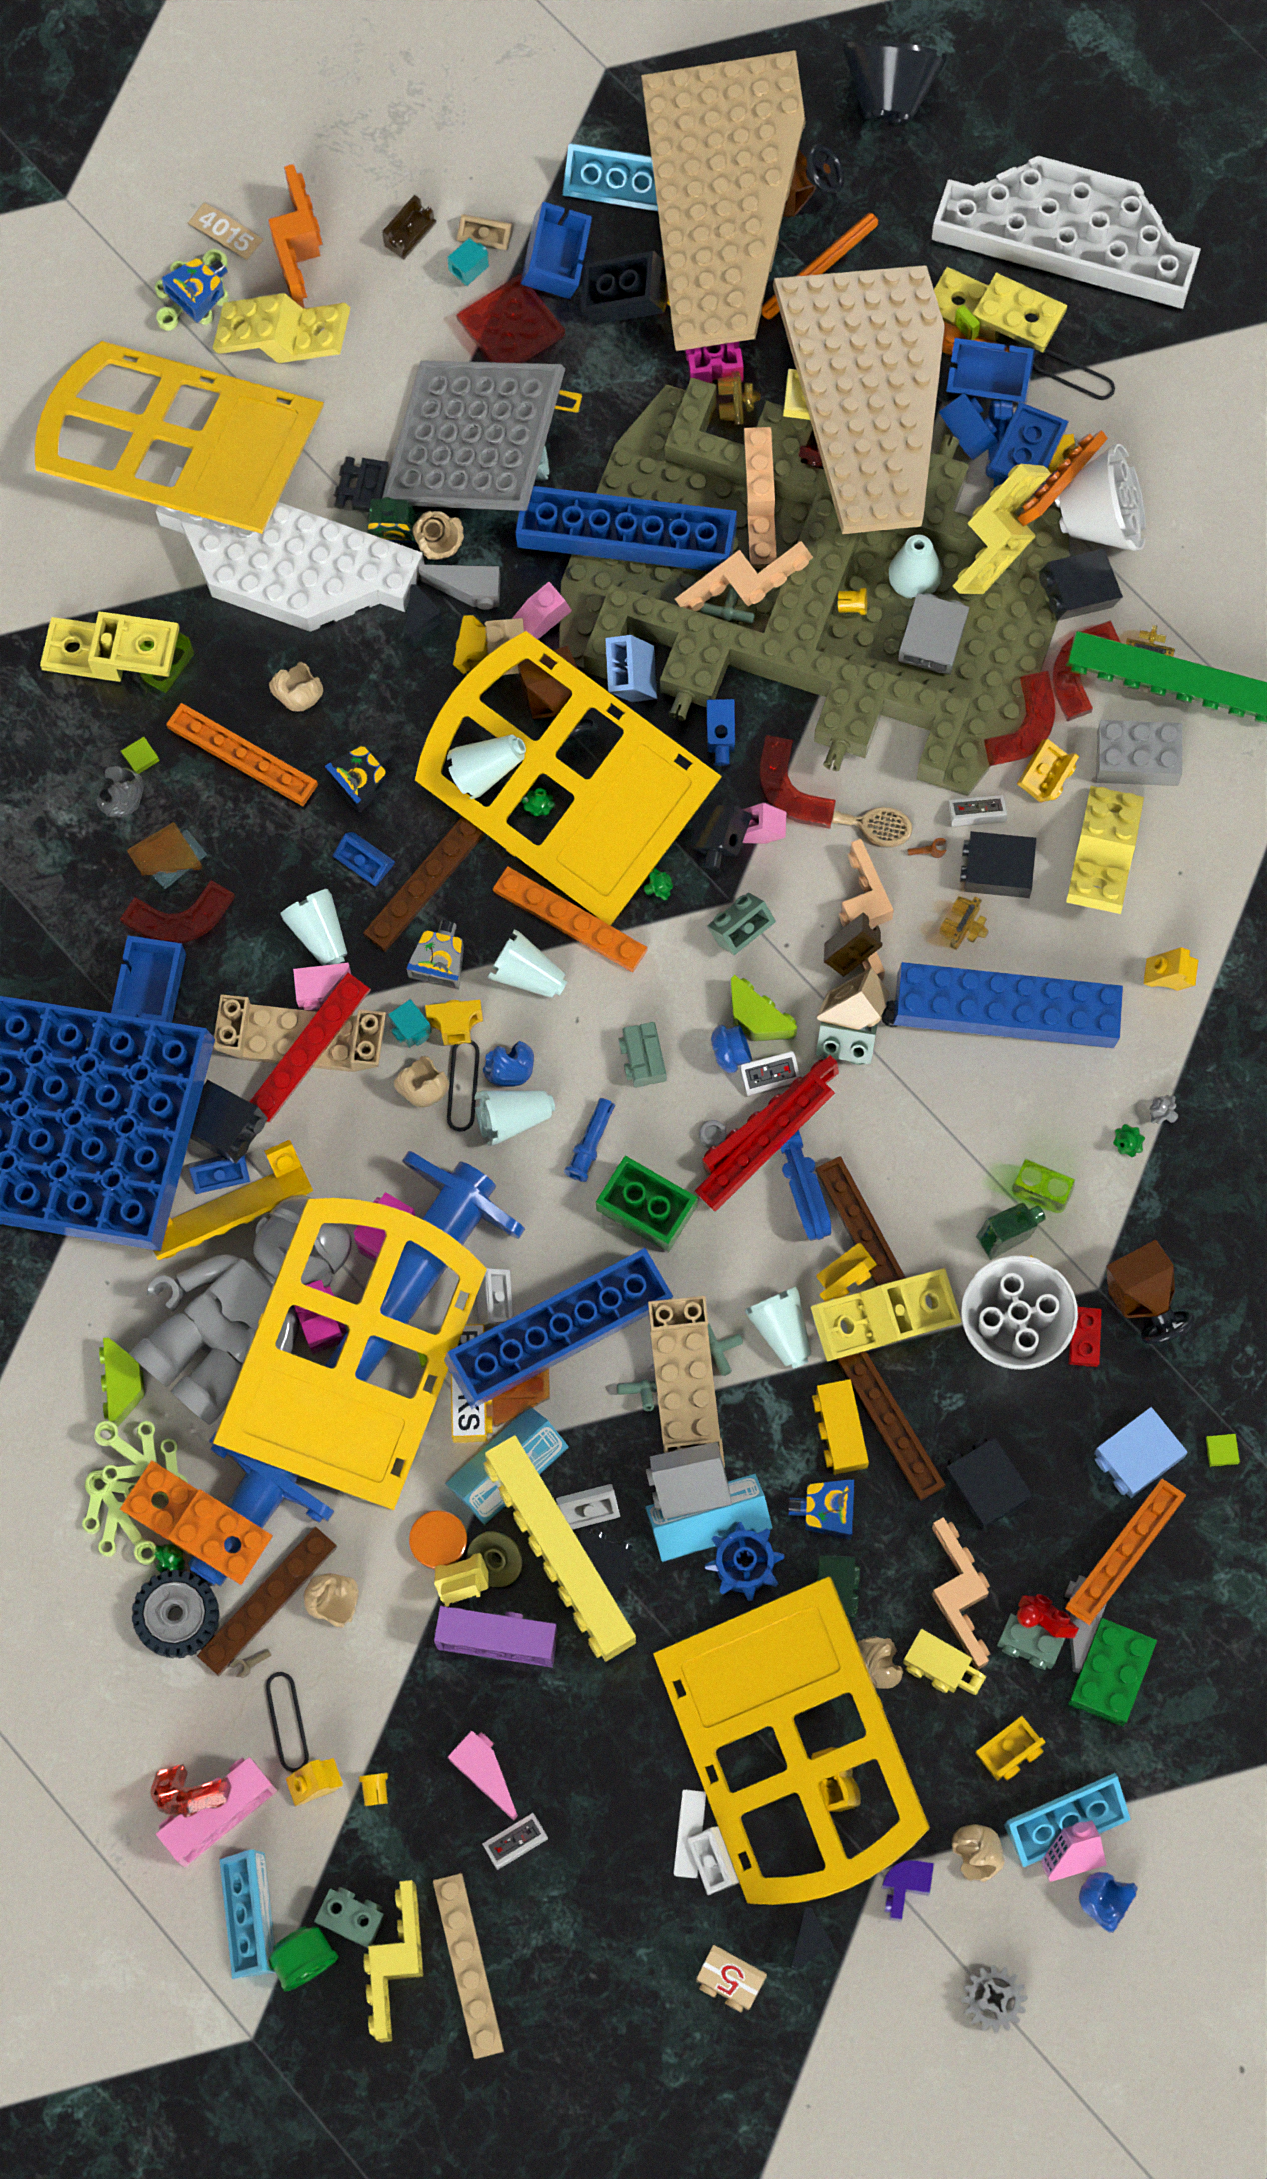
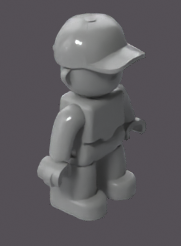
M294 1195L284 1199L269 1213L270 1219L262 1218L258 1222L255 1230L257 1236L253 1244L254 1258L259 1265L257 1268L244 1258L240 1259L237 1256L222 1254L204 1260L176 1275L177 1279L175 1280L169 1276L162 1275L153 1279L148 1286V1296H158L164 1289L172 1288V1297L165 1305L174 1312L182 1302L184 1290L189 1292L213 1283L204 1294H201L186 1306L184 1312L189 1317L183 1312L173 1315L162 1323L148 1339H142L129 1353L157 1380L168 1387L193 1360V1355L202 1348L208 1356L190 1376H184L173 1387L171 1392L208 1425H211L227 1406L257 1329L261 1313L264 1311L307 1199H312L309 1196ZM324 1223L321 1225L301 1276V1283L303 1285L322 1280L324 1287L332 1282L330 1272L335 1274L345 1264L351 1251L352 1238L343 1223ZM293 1305L289 1307L276 1340V1347L288 1353H291L299 1331V1317Z

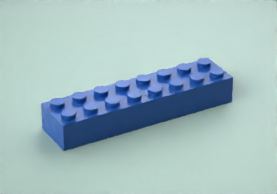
M533 486L527 511H519L516 539L519 548L712 571L732 556L737 528V511Z
M902 962L897 972L894 1025L1114 1048L1120 1039L1123 986Z
M644 1248L448 1351L444 1361L470 1408L474 1409L648 1316V1302L670 1300L674 1296L648 1251Z

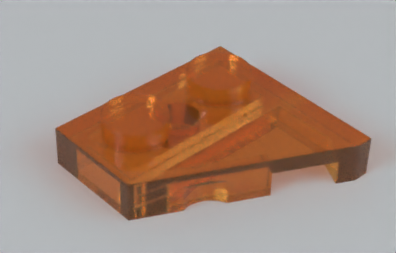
M174 822L127 850L141 875H152L157 872L172 873L182 869L200 870L202 868V864Z
M549 1369L493 1398L494 1427H498L530 1408H534L550 1399Z

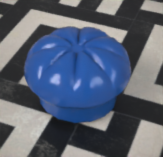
M719 1025L714 1029L711 1036V1044L715 1052L716 1061L724 1071L735 1073L739 1065L752 1062L751 1051L740 1025L728 1029L724 1025Z

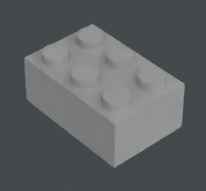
M1100 720L1097 730L1096 783L1178 786L1182 775V723Z

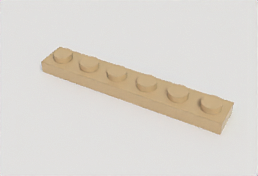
M461 1873L434 1880L433 1884L474 2059L504 2052L463 1875Z

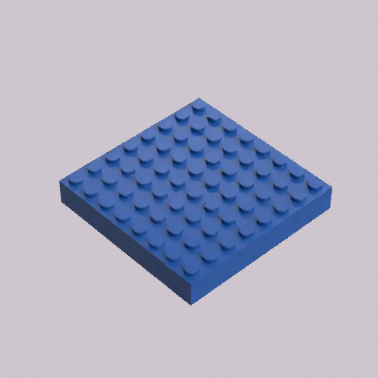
M0 996V1224L161 1251L215 1043V1038L207 1028Z

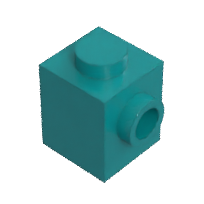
M470 237L447 257L449 271L466 286L489 267L487 249L479 242L476 244Z
M411 999L388 1014L390 1024L394 1027L391 1030L394 1037L400 1044L405 1042L409 1048L415 1044L416 1046L423 1044L430 1037L429 1034L432 1033L430 1023Z

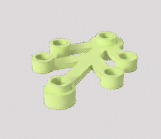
M217 249L207 251L203 258L200 259L207 267H210L217 260H220L226 268L228 266L226 255ZM173 262L170 267L171 272L188 262ZM162 280L158 281L155 284L157 296L160 298L169 297L164 291H159L163 287ZM224 284V297L219 299L216 303L217 305H223V303L228 302L229 297ZM176 303L172 307L161 308L156 315L159 327L167 331L176 328L179 322L178 316L182 313L183 309ZM210 310L208 317L203 318L199 323L203 325L211 323L213 320L212 311ZM167 319L173 320L170 323H164Z
M103 1421L97 1425L94 1431L96 1442L102 1446L110 1445L135 1464L121 1467L114 1465L106 1466L101 1474L102 1480L105 1483L113 1484L118 1479L141 1477L151 1460L156 1463L153 1440L155 1427L151 1422L143 1421L137 1428V1435L142 1441L143 1455L118 1436V1429L114 1423ZM143 1426L150 1428L151 1433L149 1435H144L141 1432ZM102 1431H108L111 1437L109 1439H103L100 1436V1433ZM170 1438L163 1440L159 1451L165 1457L166 1470L188 1483L187 1479L178 1473L176 1460L178 1446L176 1441ZM165 1444H171L174 1450L172 1452H166L163 1446ZM112 1470L115 1472L116 1477L109 1479L106 1477L105 1472ZM135 1482L129 1483L124 1490L125 1498L129 1495L128 1489L136 1485ZM158 1492L154 1494H162L165 1499L169 1500L168 1496L163 1492Z
M103 1470L91 1472L85 1480V1489L91 1497L87 1516L82 1522L84 1530L90 1534L97 1533L100 1530L101 1522L98 1519V1514L103 1499L109 1510L103 1539L98 1544L99 1552L105 1557H111L116 1553L117 1546L114 1541L119 1522L135 1546L134 1555L138 1562L143 1565L153 1564L157 1560V1557L154 1555L156 1545L142 1537L129 1516L120 1510L124 1502H118L112 1493L124 1494V1490L129 1483L116 1481L113 1484L105 1483L102 1489H96L95 1483L102 1480L101 1474ZM106 1471V1477L109 1479H113L112 1476ZM134 1487L128 1489L129 1494ZM153 1505L155 1508L162 1509L159 1505ZM90 1520H96V1527L93 1529L87 1528V1523ZM111 1543L112 1550L104 1552L102 1549L103 1545ZM151 1549L152 1556L148 1559L143 1558V1551Z

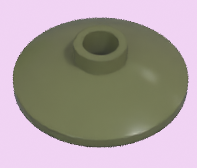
M489 1531L478 1535L471 1542L467 1552V1559L477 1553L482 1555L488 1569V1586L504 1587L513 1583L518 1578L522 1570L523 1559L519 1547L510 1537L500 1532ZM495 1552H497L498 1554H500V1556L502 1557V1559H498V1558L495 1556Z

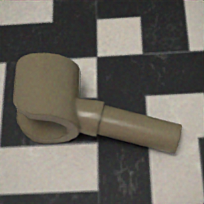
M266 1650L247 1661L237 1659L231 1663L230 1667L235 1668L242 1663L244 1670L236 1675V1677L244 1678L250 1674L252 1667L272 1655L269 1650Z

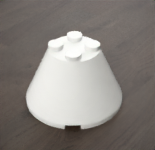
M1112 445L1079 471L1055 501L1057 506L1061 507L1063 517L1060 518V527L1063 533H1069L1071 537L1138 551L1143 549L1146 541L1145 538L1141 539V530L1146 529L1145 510L1134 466L1128 467L1125 458L1129 457V454L1123 445Z
M1009 1256L997 1259L979 1270L965 1291L961 1309L965 1333L973 1347L983 1357L999 1366L1018 1370L1042 1366L1060 1355L1073 1337L1078 1316L1074 1292L1068 1281L1057 1269L1054 1270L1047 1264L1040 1262L1041 1260L1028 1256Z

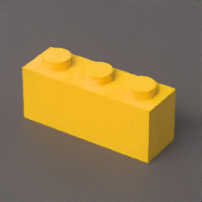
M851 1379L817 1386L816 1395H812L815 1412L820 1411L822 1422L818 1423L821 1440L826 1439L828 1450L824 1451L827 1468L832 1467L834 1475L868 1468L869 1462Z

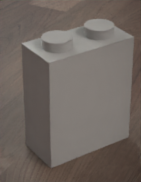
M917 593L900 648L898 661L951 675L967 621L969 607L964 606L959 601H945L938 599L933 594Z
M718 1442L650 1456L651 1468L646 1469L650 1486L655 1485L657 1492H652L655 1508L662 1510L664 1520L732 1505L730 1489Z

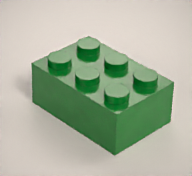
M626 1155L596 1200V1211L668 1253L698 1206L697 1196Z
M1102 1618L1068 1705L1123 1727L1128 1720L1157 1640Z

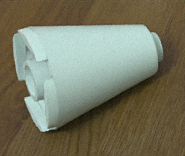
M923 535L910 537L890 563L889 580L891 586L898 594L912 599V597H916L917 593L932 594L941 583L942 567L931 541Z
M514 735L455 747L447 755V760L452 758L453 764L449 767V771L459 790L463 794L470 793L472 795L470 799H475L484 794L524 759L526 747L522 739Z
M328 889L307 896L306 900L300 903L296 902L281 912L283 921L322 966L345 962L343 957L347 955V950L332 894H330Z
M514 929L511 935L516 938L514 941L509 939L492 967L497 971L495 974L490 972L488 978L550 998L554 994L560 996L567 984V981L563 979L565 973L526 937Z
M546 1091L476 1092L475 1100L480 1099V1106L475 1107L477 1123L482 1137H488L490 1140L486 1143L488 1146L497 1145L551 1118L552 1111H555L554 1099L551 1095H547Z
M796 1286L744 1309L749 1319L785 1366L791 1364L792 1368L795 1369L808 1363L807 1357L811 1355L799 1291Z

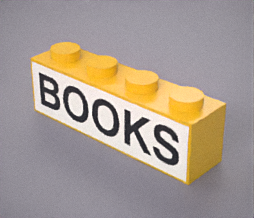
M466 1324L457 1347L486 1332L484 1324ZM451 1374L453 1443L488 1442V1433H493L492 1416H487V1405H492V1399L471 1409Z

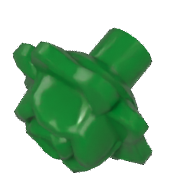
M542 788L536 789L535 792L532 790L528 791L527 796L522 798V803L525 804L524 809L530 811L535 816L548 815L549 811L555 807V803L552 801L553 796L546 794V791Z
M654 868L649 873L650 883L644 885V890L647 895L655 893L657 897L667 900L668 896H670V890L673 888L672 879L666 872H659Z
M1124 1124L1122 1128L1115 1130L1116 1138L1113 1144L1118 1147L1120 1154L1134 1157L1136 1153L1143 1151L1142 1144L1145 1137L1140 1134L1138 1127Z
M165 1544L155 1547L156 1552L154 1555L159 1560L156 1569L160 1573L168 1569L171 1571H182L184 1569L183 1552L176 1545Z

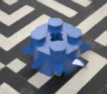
M737 1522L735 1532L730 1533L726 1539L713 1536L712 1541L718 1549L715 1560L705 1564V1569L717 1571L722 1581L719 1590L722 1595L729 1590L744 1593L748 1601H753L756 1590H759L764 1585L772 1587L778 1585L772 1574L773 1564L784 1559L785 1556L783 1553L772 1551L771 1545L768 1542L769 1529L756 1534L752 1530H745L742 1522ZM742 1556H746L748 1561H753V1563H749V1567H743L742 1564L737 1562L741 1561Z

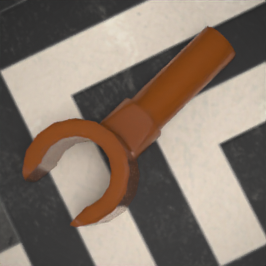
M936 838L932 845L908 849V856L931 854L934 858H941L947 850H938L936 846L944 845L946 840L944 838Z

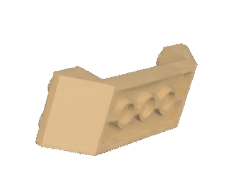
M221 995L213 1049L242 1060L278 1064L317 1012L251 1005L248 997ZM358 1009L357 1016L352 1015L312 1068L356 1072L379 1067L386 1012Z
M705 1296L648 1302L650 1336L664 1453L718 1442L725 1468L710 1354Z

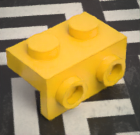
M1044 739L1022 773L1017 785L1040 803L1055 800L1062 793V785L1066 778L1070 777L1075 771V763L1079 756L1076 753L1067 754L1049 739Z
M861 1243L856 1244L816 1275L825 1288L819 1294L824 1302L830 1301L832 1298L838 1299L850 1293L847 1289L849 1285L856 1282L859 1286L872 1276L869 1270L877 1264Z
M1021 1716L975 1753L997 1781L1002 1777L1009 1780L1020 1771L1017 1765L1025 1759L1032 1762L1043 1753L1040 1747L1045 1744V1741L1042 1737H1038L1024 1717Z

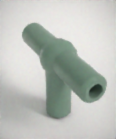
M734 588L729 589L724 607L704 603V606L701 608V613L721 617L726 621L737 620L753 623L755 617L754 613L735 609L739 594Z
M708 1323L710 1354L714 1358L721 1375L726 1376L732 1370L723 1352L743 1343L740 1334H736L718 1342Z
M644 1379L640 1382L617 1384L618 1395L641 1394L643 1410L651 1411L654 1409L652 1393L657 1392L656 1381Z

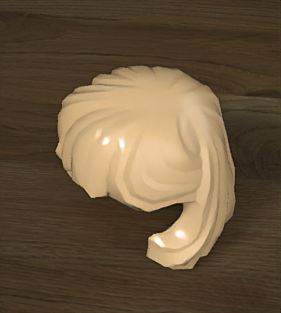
M440 511L423 513L412 528L419 549L428 559L433 560L454 555L464 538L461 521L458 518H449Z
M302 662L297 663V666L291 668L289 672L287 670H280L269 682L272 694L288 709L295 712L304 711L312 707L323 693V686L319 678H313L306 663Z
M421 1056L419 1060L413 1062L411 1066L398 1074L394 1080V1086L413 1105L424 1108L432 1106L443 1098L449 1088V1081L445 1072H439L428 1056Z
M333 1573L312 1578L303 1595L306 1611L315 1618L325 1619L335 1627L343 1628L345 1623L352 1622L356 1611L355 1605H357L359 1597L357 1582L352 1577Z
M873 1636L857 1642L874 1688L888 1689L896 1686L902 1679L903 1671L901 1666L894 1665L892 1662L893 1655L897 1652V1649L891 1639Z
M974 1824L964 1826L954 1833L952 1849L953 1853L963 1858L960 1870L963 1872L964 1878H967L968 1881L980 1880L981 1882H986L1001 1871L1005 1859L1001 1842L995 1831L986 1826Z

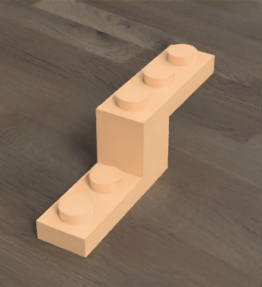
M771 427L744 428L749 561L754 569L766 568L777 559Z
M800 541L757 574L743 553L738 550L676 597L675 600L680 607L698 611L704 606V602L712 596L721 594L726 589V586L731 583L746 605L750 606L760 602L772 588L784 584L787 577L793 572L805 568L813 556L802 541Z
M862 839L851 842L848 859L852 868H857L861 875L858 879L864 894L842 902L839 918L843 927H845L864 912L869 916V926L872 928L892 920L894 910ZM875 952L861 963L863 972L872 967L880 980H884L885 970L877 952Z
M943 1517L933 1523L932 1529L960 1575L933 1590L932 1596L969 1657L973 1658L971 1662L976 1670H979L987 1665L989 1661L987 1656L990 1653L982 1640L977 1641L972 1631L975 1628L970 1618L966 1614L962 1616L960 1612L986 1598L989 1593L987 1588L990 1586L983 1573H977L972 1566L974 1558L968 1548H962L957 1541L959 1534L953 1523L949 1522L947 1524Z

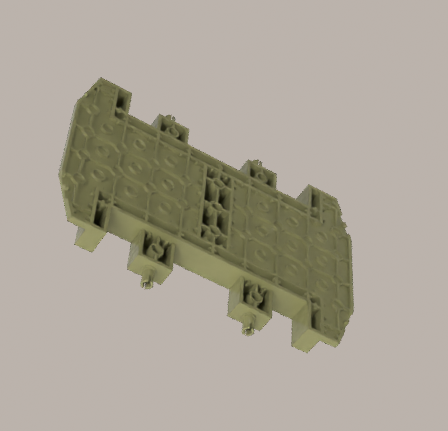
M692 377L687 390L666 385L615 444L596 494L737 511V528L732 555L740 550L749 561L745 445L706 433L716 407V385ZM766 401L756 428L771 427L776 557L778 559L802 541L813 558L809 560L805 568L789 575L784 584L768 591L760 602L747 606L742 598L738 596L735 609L754 613L753 623L737 620L726 621L721 617L703 614L701 609L693 611L679 606L675 598L711 571L576 554L571 555L561 581V596L572 611L560 621L559 648L569 646L578 670L608 680L606 638L631 634L672 648L660 679V692L676 697L669 716L676 720L678 715V721H685L691 702L707 707V700H715L727 666L827 697L815 728L814 742L830 747L823 766L830 770L833 763V771L840 770L845 753L866 758L881 715L930 731L919 761L916 779L968 796L989 771L991 765L1002 755L1012 739L1020 732L1058 623L1055 614L1049 607V599L1045 588L1040 584L1038 572L1049 561L1069 557V533H1063L1060 527V518L1063 517L1061 508L1050 505L1041 516L1027 524L1036 537L984 594H959L953 587L958 580L959 573L974 563L976 560L975 556L980 550L988 547L967 524L973 517L955 511L967 480L969 464L953 459L959 440L953 436L949 445L950 435H944L938 454L930 452L924 515L920 527L842 534L825 470L804 464L815 435L811 420L783 416L784 406ZM1021 506V508L1016 512V514H1017L1018 516H1019V515L1023 512V510H1024V509L1022 508V506ZM914 535L926 536L931 541L942 567L941 583L932 594L937 596L938 599L959 601L964 606L969 607L967 621L951 675L898 661L900 648L916 597H912V599L906 598L894 590L889 580V566L906 541ZM762 568V569H754V570H755V571L757 572V574H758V573H759L760 571H762L764 568ZM729 583L721 594L712 596L704 603L724 607L729 589L734 587ZM867 589L866 615H860V612L838 611L839 591Z

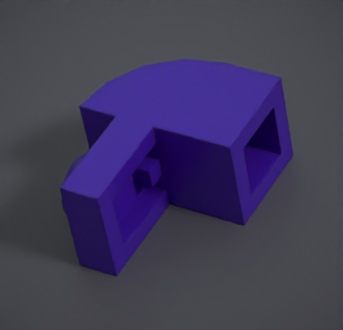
M917 1860L903 1861L893 1866L886 1874L882 1888L893 1890L892 1895L887 1894L884 1912L890 1913L889 1920L902 1921L906 1892L929 1896L934 1863Z

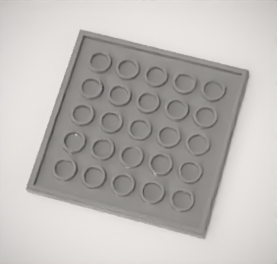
M421 361L381 501L385 505L527 511L565 372L563 365Z

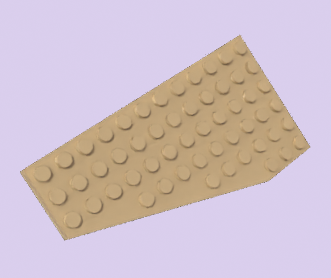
M796 51L642 75L676 351L750 340L756 337L767 280L773 264L785 203L788 200L795 170L796 156L802 131L805 127Z
M927 266L774 278V291L842 534L920 527L924 515L945 326Z

